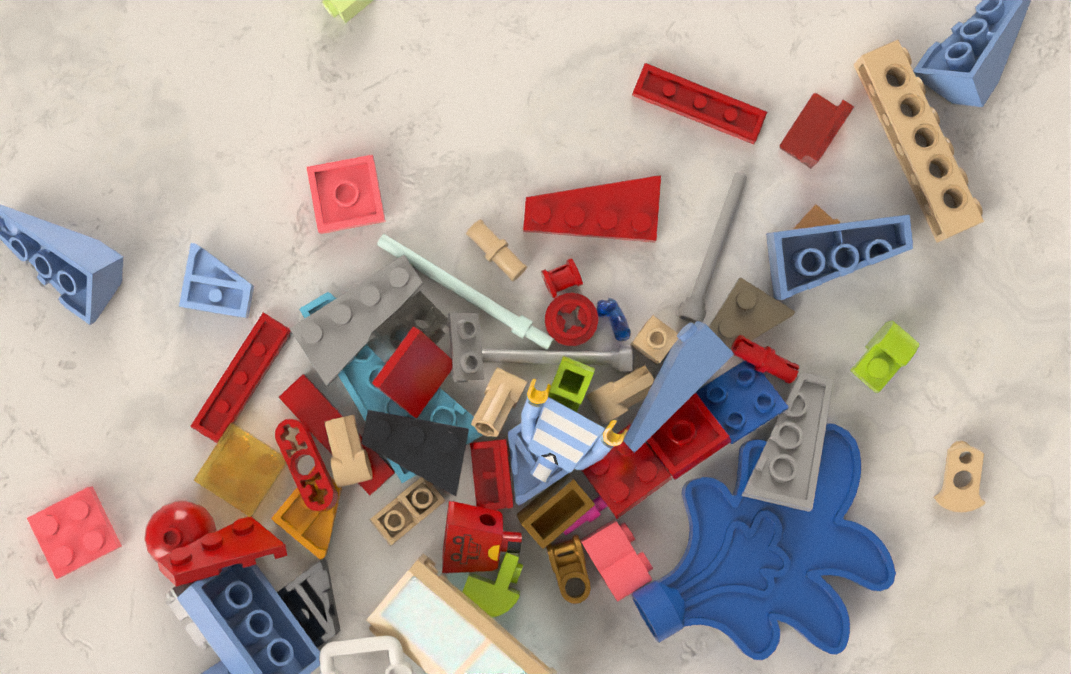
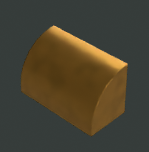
M568 473L550 485L517 513L516 516L526 531L544 549L595 504Z

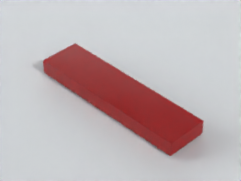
M644 63L632 96L753 145L758 138L768 113L765 110L647 63Z
M263 312L190 427L215 443L222 444L292 334L290 328Z
M302 374L278 398L308 427L309 431L332 455L325 422L344 416L305 374ZM359 433L360 440L362 442L363 436ZM362 444L363 450H366L369 457L373 478L358 484L371 496L395 474V471L379 453Z

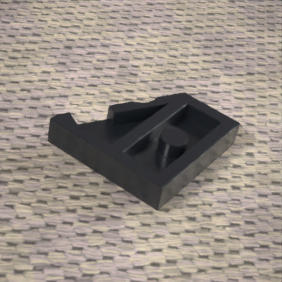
M323 558L277 592L317 648L340 631L328 562Z

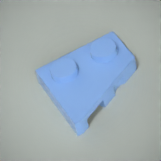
M191 243L179 307L248 319L254 285L201 246Z
M522 423L508 431L515 501L520 506L569 472L557 466L548 483L531 475L530 472L539 456L528 450L529 444L522 437Z

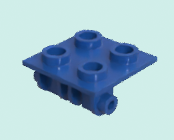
M745 360L695 392L729 435L731 445L789 409L765 375L755 370V365Z

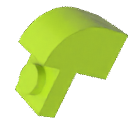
M888 321L867 343L865 348L868 350L850 371L871 390L879 393L897 371L909 363L920 344L895 321Z
M563 356L548 397L577 412L589 387L595 368Z
M505 553L495 581L472 572L468 575L462 592L492 618L508 612L520 597V590L509 587L510 582L517 584L523 568V564L518 563L520 556L518 553Z

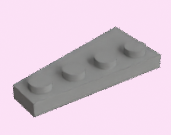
M403 255L294 325L290 330L325 385L329 386L337 378L336 376L354 360L363 347L381 331V328L392 316L396 315L424 284L406 256Z
M800 372L785 402L789 409L779 415L741 496L808 512L813 509L834 379Z

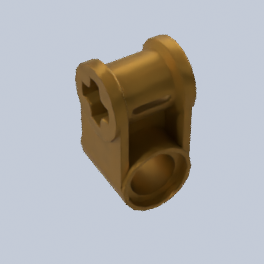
M578 534L573 535L571 540L553 545L550 543L546 546L562 597L567 602L573 604L585 601L590 594L591 586ZM573 551V553L558 556V554ZM571 578H580L585 584L584 591L578 596L569 595L565 590L566 582Z

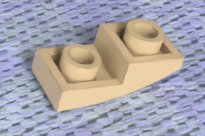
M420 477L370 519V522L391 546L444 503L445 499L431 482Z

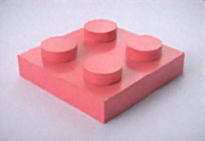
M373 155L307 167L318 233L324 234L386 222Z
M93 486L87 487L27 518L56 579L122 547Z

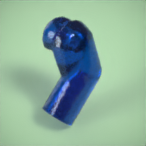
M613 298L599 300L596 304L598 316L600 318H609L616 340L621 342L628 340L631 336V330L618 302Z

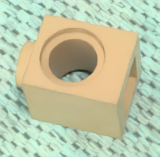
M652 315L630 345L657 365L661 363L677 341L678 333Z

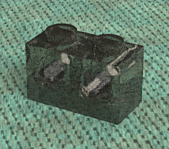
M419 291L371 332L367 346L386 364L396 351V348L392 346L390 341L397 340L402 342L414 326L437 344L446 334L443 329L448 318ZM415 320L426 322L429 328L419 327Z

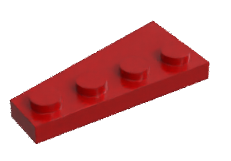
M661 175L526 197L523 232L655 243L657 240Z

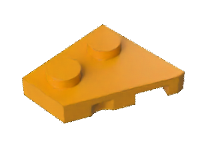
M321 475L315 480L322 479ZM332 477L331 479L338 492L337 502L332 509L326 512L309 509L305 505L298 488H296L271 518V520L320 560L327 556L343 488H338ZM315 480L306 481V486L313 484L316 488L317 495L313 497V500L324 504V496L328 494L327 490H320Z

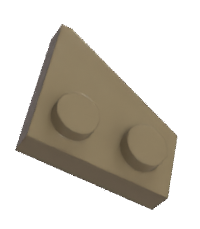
M740 277L708 327L732 350V344L739 335H743L752 341L792 317L795 311Z

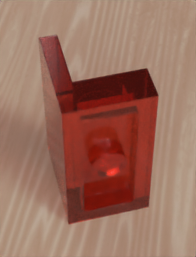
M814 93L779 144V148L811 169L819 162L854 106L845 100H842L836 106L821 95Z

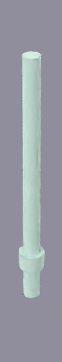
M383 234L377 243L379 247L397 258L405 255L413 268L512 328L511 332L523 339L525 336L546 350L550 347L554 339L532 325L533 321L523 315L518 317L389 236Z

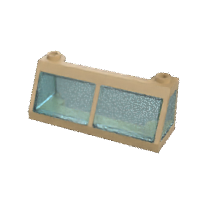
M424 553L366 620L371 624L369 629L376 637L386 635L397 638L401 643L403 653L428 674H557V670L547 666L447 579L448 576L444 573L437 576L439 571L434 567L436 563Z

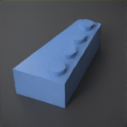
M910 214L766 233L773 298L776 300L787 299L807 289L820 286L835 278L848 275L858 269L913 249Z

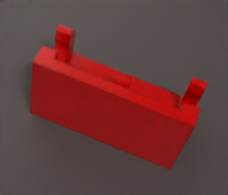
M507 439L470 443L476 506L493 510L514 508Z

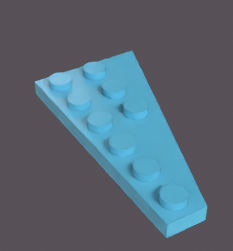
M327 292L299 310L303 317L307 318L336 298ZM378 334L363 347L354 360L338 376L365 421L368 410L415 418L372 384L396 351L394 347ZM440 387L417 418L468 428L467 444L483 435L477 432L476 428L471 425L474 416ZM388 459L401 483L416 476L413 472Z

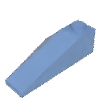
M1031 0L981 1L975 7L976 13L964 24L961 22L955 24L951 28L953 34L944 42L939 43L936 41L928 48L913 70L915 76L919 77L926 86L952 104L983 107L999 83Z
M0 204L1 241L21 261L28 260L39 273L37 278L43 285L50 283L61 294L58 300L66 309L89 325L95 323L122 283L124 257L97 239Z
M697 320L694 324L691 322L684 326L678 333L677 337L679 339L669 351L623 440L634 453L734 355L706 324Z

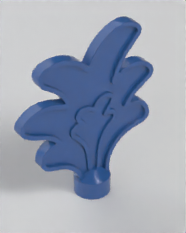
M829 423L826 425L813 509L810 512L741 496L766 445V441L759 439L746 441L739 449L737 480L733 494H731L724 483L715 478L697 477L684 484L681 495L689 521V539L686 550L679 563L667 575L631 593L636 608L658 643L679 632L683 627L706 625L722 631L746 656L754 660H764L775 652L780 642L778 621H781L794 628L809 643L822 651L836 655L845 650L850 635L849 614L839 594L821 576H839L868 590L883 591L894 584L896 575L892 557L880 538L861 524L844 520L843 518L854 501L861 477L860 451L856 440L848 430L836 424Z

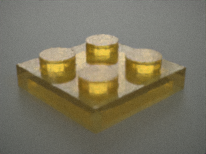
M230 423L194 478V481L247 516L253 517L287 464L282 453L237 424Z

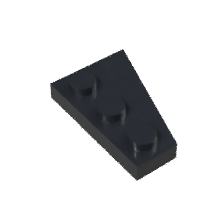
M367 411L361 444L448 493L457 496L469 434L468 428L378 411Z

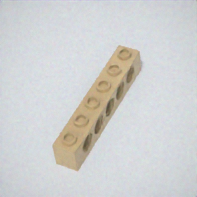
M895 40L863 54L853 65L932 234L938 243L983 223V210L980 202L975 197H972L967 186L968 177L965 171L958 167L953 157L954 148L951 141L944 137L939 127L940 119L937 111L929 106L925 97L926 89L924 83L919 77L915 76L912 70V60L908 50L901 46L899 40ZM887 74L897 78L898 87L891 86L887 82ZM901 104H906L912 109V117H907L902 113ZM915 134H920L926 139V147H921L916 143ZM930 163L939 167L941 172L940 178H936L930 173ZM944 193L953 197L955 202L954 208L946 206L943 200Z

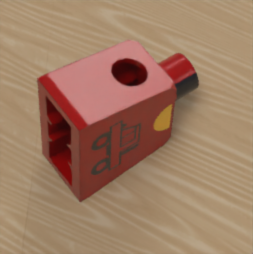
M455 501L448 502L442 549V573L495 571L498 569L500 552L520 553L522 533L503 531V514L500 511Z

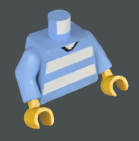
M532 379L527 393L528 397L521 413L522 437L529 444L528 450L539 456L530 472L531 475L548 483L557 466L569 473L573 469L584 470L602 460L614 446H618L623 442L628 430L625 429L622 434L614 433L612 428L617 422L616 420L610 421L605 429L548 397L551 389L550 384L547 385L545 391L536 390L534 387L536 379Z

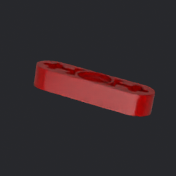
M295 419L283 420L276 427L275 439L305 505L309 509L319 512H326L332 509L337 502L338 492L308 427L303 422ZM290 427L299 430L300 433L295 436L299 446L305 447L307 445V449L298 450L293 441L286 440L285 437L289 435L288 429ZM310 455L314 459L315 467L310 474L303 475L299 472L298 462L302 457ZM321 475L322 479L315 480ZM315 480L320 490H327L328 494L324 496V504L313 500V497L317 495L316 488L313 484L306 486V481Z

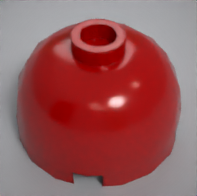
M180 500L162 506L151 516L145 528L144 541L148 553L157 562V559L169 554L174 549L197 541L204 535L217 531L213 517L206 508L193 502Z

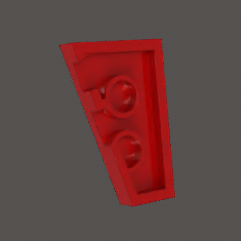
M249 515L234 521L218 531L208 533L201 539L184 547L174 549L169 554L157 559L159 571L177 587L219 575L222 572V568L235 564H241L243 568L256 565V558L271 554L274 555L275 559L287 556L286 544Z

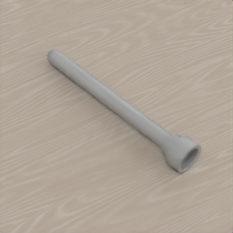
M739 171L733 177L691 297H687L685 303L682 302L677 317L692 323H695L697 320L702 323L704 321L707 311L704 310L706 304L703 301L747 180L744 172Z
M619 345V348H612V352L482 349L483 362L560 364L562 357L565 356L585 365H612V369H618V372H632V345Z

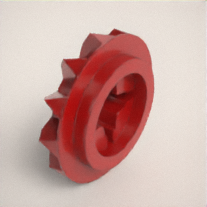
M565 293L552 300L547 307L545 326L548 334L557 343L571 347L584 344L594 335L598 326V313L594 304L587 297L578 293ZM579 307L577 320L585 327L573 325L566 333L563 332L566 321L558 312L570 315L572 311Z

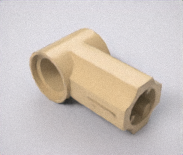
M644 365L628 373L616 382L611 381L586 396L604 425L629 411V407L645 399L654 382V378Z
M497 367L484 392L485 397L471 423L477 432L487 437H498L511 409L516 407L528 381Z
M355 415L325 422L333 455L331 458V468L337 487L340 488L371 480L373 478L368 454L362 448Z

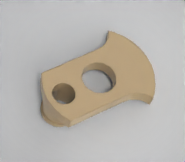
M956 441L947 449L943 487L940 493L933 497L942 507L953 512H969L980 508L986 503L979 495L984 453L970 446L965 441ZM964 451H968V452H969V453H966L965 456L960 457V454H961L962 452H964ZM960 471H968L971 474L969 484L964 487H957L953 484L954 476Z

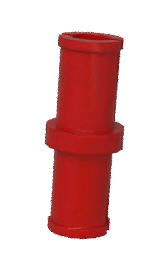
M739 335L732 344L731 351L734 353V356L755 365V370L761 373L768 372L784 380L787 384L792 383L798 375L799 365L775 354V349L769 346L762 347L743 335Z

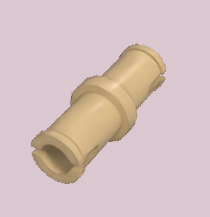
M481 219L475 222L466 232V235L486 253L485 258L489 262L493 261L511 281L518 279L527 269V266L508 248L509 244L506 240H500Z

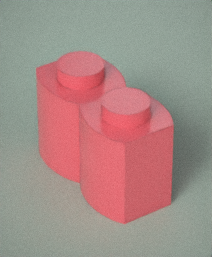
M613 519L581 539L580 542L618 602L652 581L648 572L653 570V567L643 551L636 554L631 545L635 538L626 523L624 522L619 525Z

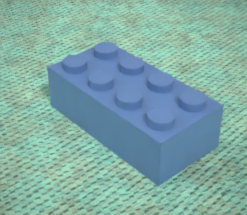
M241 564L224 567L219 575L196 581L177 597L180 604L231 674H310L320 666V651L257 564L245 568Z

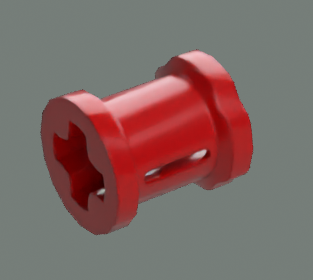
M572 258L568 259L566 264L550 271L544 269L541 271L543 281L552 298L557 297L558 292L574 285L578 287L583 285L581 275Z

